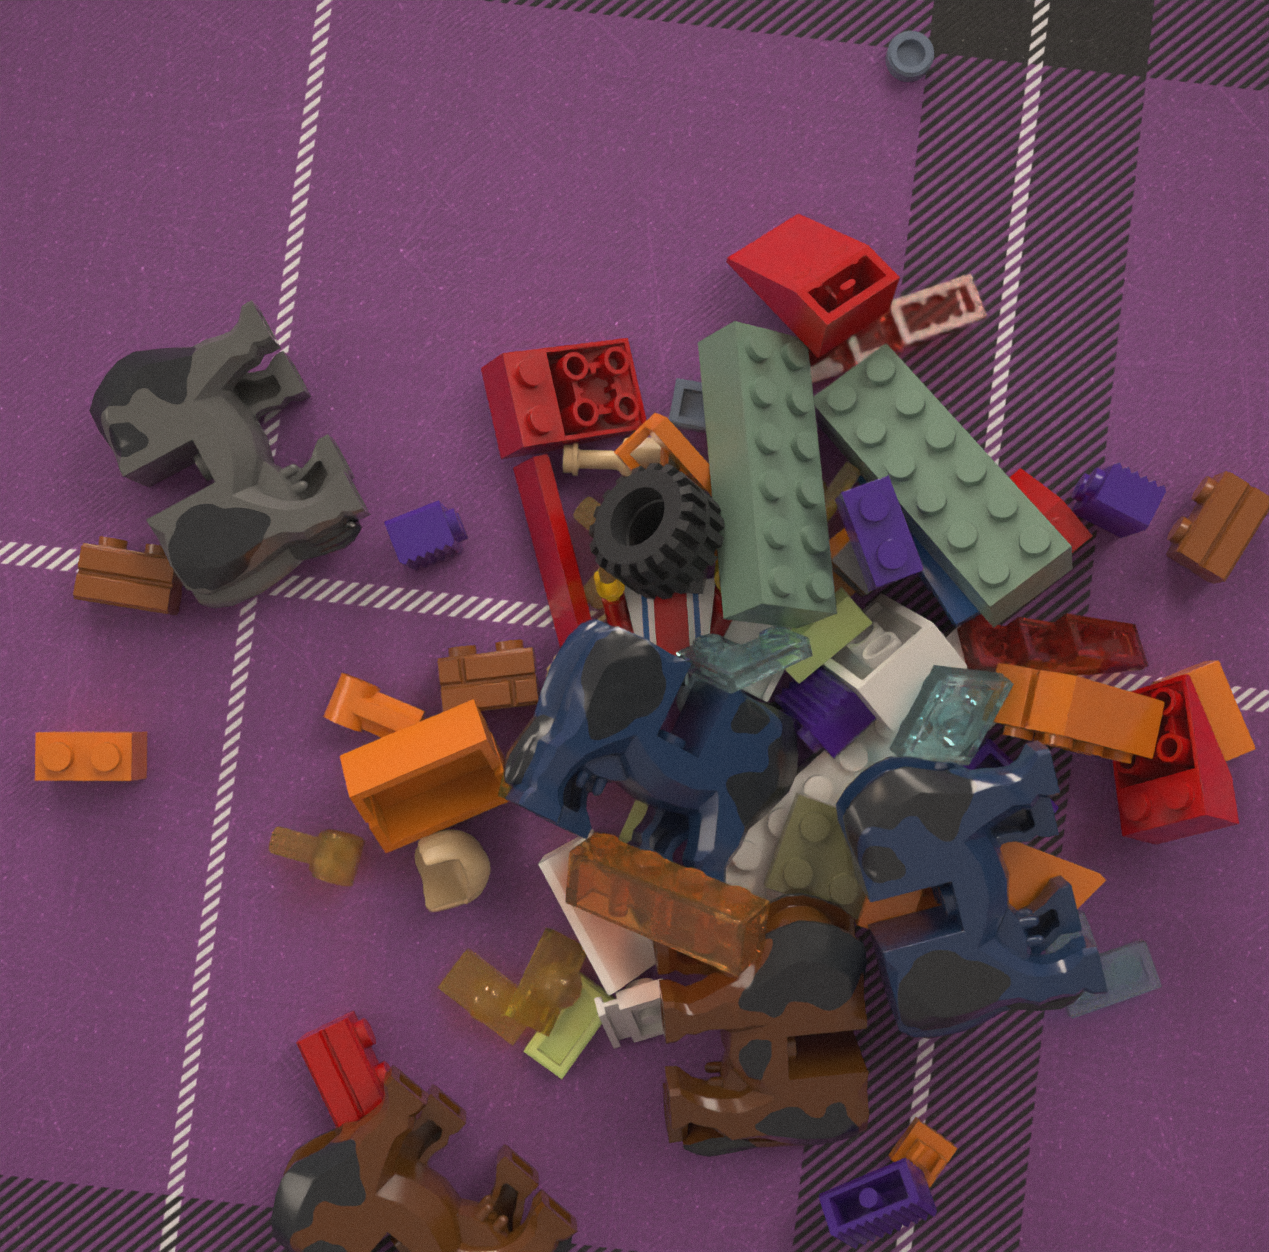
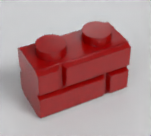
M354 1010L307 1032L296 1042L336 1128L346 1122L360 1120L382 1102L385 1094V1073L390 1069V1066L386 1061L378 1062L371 1047L376 1044L374 1032L365 1018L358 1020Z

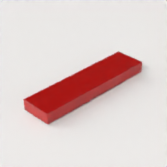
M548 454L531 457L513 467L561 648L568 635L581 623L592 618L551 461Z

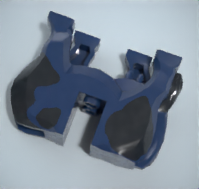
M597 619L581 623L568 635L553 660L542 687L534 717L520 733L506 754L504 781L511 785L512 788L505 799L574 835L587 839L592 829L587 812L588 793L592 792L594 796H599L603 793L607 783L615 782L632 798L648 806L642 821L633 830L632 840L621 847L617 856L655 875L670 880L674 872L672 853L683 841L688 839L682 855L683 868L677 873L674 883L728 908L732 897L726 884V868L741 848L748 830L766 816L789 793L796 777L798 762L797 734L792 718L775 707L753 700L734 686L695 681L671 733L661 730L660 728L691 663L670 654L651 641L618 626H610Z
M1038 740L1025 744L1019 758L1009 766L970 770L955 762H939L917 757L889 756L862 771L845 788L836 802L837 819L850 850L855 878L870 903L931 887L936 903L942 904L868 924L879 972L898 1030L912 1038L931 1039L964 1032L1011 1009L1028 1011L1062 1009L1073 1004L1083 995L1084 991L1091 994L1108 993L1099 952L1085 935L1072 938L1064 947L1054 953L1041 954L1061 934L1082 931L1070 883L1061 875L1049 879L1040 895L1029 905L1016 910L1009 903V872L1000 850L1001 845L1015 841L1030 842L1036 836L1052 837L1059 835L1050 797L1060 795V790L1050 750Z

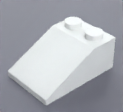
M881 593L863 609L864 613L872 621V624L826 661L822 667L854 691L876 719L894 732L897 728L906 726L914 721L920 714L921 707L936 694L949 690L956 683L958 675L968 666L934 623Z

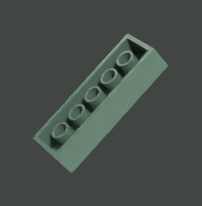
M734 321L698 342L712 499L718 503L721 509L719 515L724 518L725 526L719 532L724 537L722 547L717 548L723 619L800 628L837 614L808 347L796 336Z
M886 343L813 397L817 425L867 483L889 475L909 531L993 628L1073 569L1072 546Z

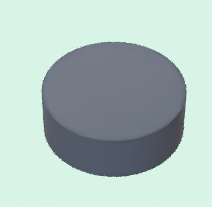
M905 31L898 34L892 39L886 52L885 62L888 71L893 77L903 82H914L921 79L927 74L933 62V45L920 32Z

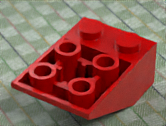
M796 214L732 254L726 260L727 264L817 358L889 312L900 277L869 245L801 214Z
M628 338L507 352L500 354L481 367L501 459L540 454L563 449L564 445H573V443L580 445L633 433L647 421Z
M1183 674L1130 691L1164 701L1165 704L1153 759L1133 755L1131 764L1112 760L1122 836L1157 845L1238 825L1239 818L1232 775L1190 675Z

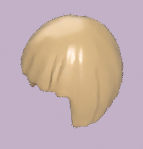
M445 829L423 837L418 841V847L415 850V863L422 878L425 906L429 911L439 912L468 904L482 893L488 882L491 868L487 853L476 838L463 831Z

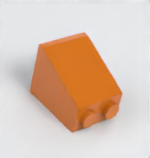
M1017 841L1007 842L1000 847L1009 872V903L1016 910L1029 905L1035 900L1049 879L1061 875L1071 884L1077 909L1106 881L1098 872Z

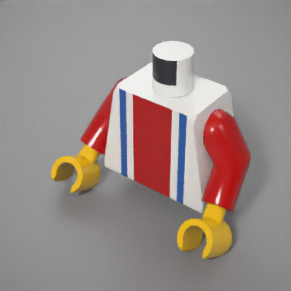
M718 561L715 564L714 578L706 579L703 594L674 593L672 598L664 600L658 596L653 600L645 598L641 594L638 595L617 579L610 584L602 583L599 572L596 571L594 574L596 590L602 597L608 625L618 626L641 636L670 654L686 661L692 657H706L709 649L719 646L732 620L723 619ZM687 672L681 686H689V672Z

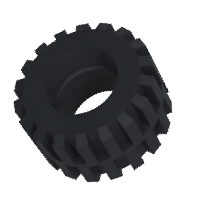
M650 463L647 469L642 466L632 469L630 476L622 475L616 480V486L612 490L607 489L602 496L604 499L601 506H596L593 517L596 520L595 523L590 525L589 536L593 538L589 546L591 553L596 556L595 561L610 575L638 595L641 594L648 599L654 600L657 596L662 600L672 598L674 591L683 594L690 590V583L694 580L699 583L705 576L703 571L708 565L713 566L717 559V556L714 555L715 550L722 547L724 537L719 532L725 526L724 518L719 515L721 509L718 503L684 473L669 464L663 467L660 463Z

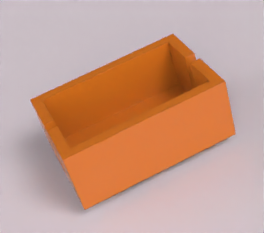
M1002 663L997 664L985 721L1005 725L1003 735L1032 741L1034 736V741L1038 740L1043 745L1063 748L1066 751L1089 756H1100L1101 758L1131 764L1133 755L1153 759L1165 704L1164 701L1075 675L1040 670V674H1038L1039 670Z
M474 699L340 755L349 798L364 821L369 824L371 832L385 853H389L509 802L505 798L512 786L504 781L505 757Z

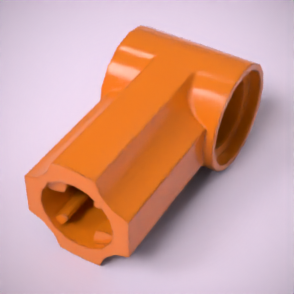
M341 673L323 717L354 731L363 732L365 730L382 738L423 721L426 711L381 693V688L371 683Z

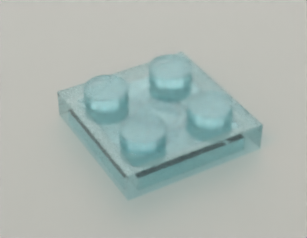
M934 665L929 675L923 681L922 688L907 716L901 722L899 731L889 749L896 756L917 757L939 762H955L959 765H969L1014 683L1002 673Z

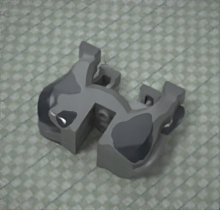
M252 300L242 305L239 320L230 332L205 339L193 347H171L135 351L117 361L105 375L96 390L89 410L99 432L112 448L123 477L150 488L196 463L207 481L214 480L215 483L146 520L159 539L170 566L185 588L193 592L201 605L215 609L234 606L263 593L305 560L347 548L355 541L362 530L359 520L371 515L352 481L355 478L336 441L327 434L317 440L312 457L303 468L298 467L296 464H291L285 468L275 465L267 435L258 422L260 417L274 410L285 409L291 401L306 400L311 397V394L293 361L284 351L279 352L273 357L266 370L248 372L261 364L265 354L272 353L281 348L262 311Z

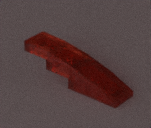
M971 273L893 299L889 312L819 358L808 348L812 385L845 374L885 343L896 354H899L987 318L988 316Z
M1066 613L1055 622L1017 617L1006 626L997 625L993 628L990 623L969 620L957 629L965 663L968 666L967 670L971 673L995 675L998 663L1039 670L1038 674H1040V670L1075 676L1143 670L1148 666L1136 624Z

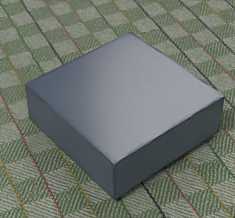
M676 378L669 420L676 428L706 433L701 382Z

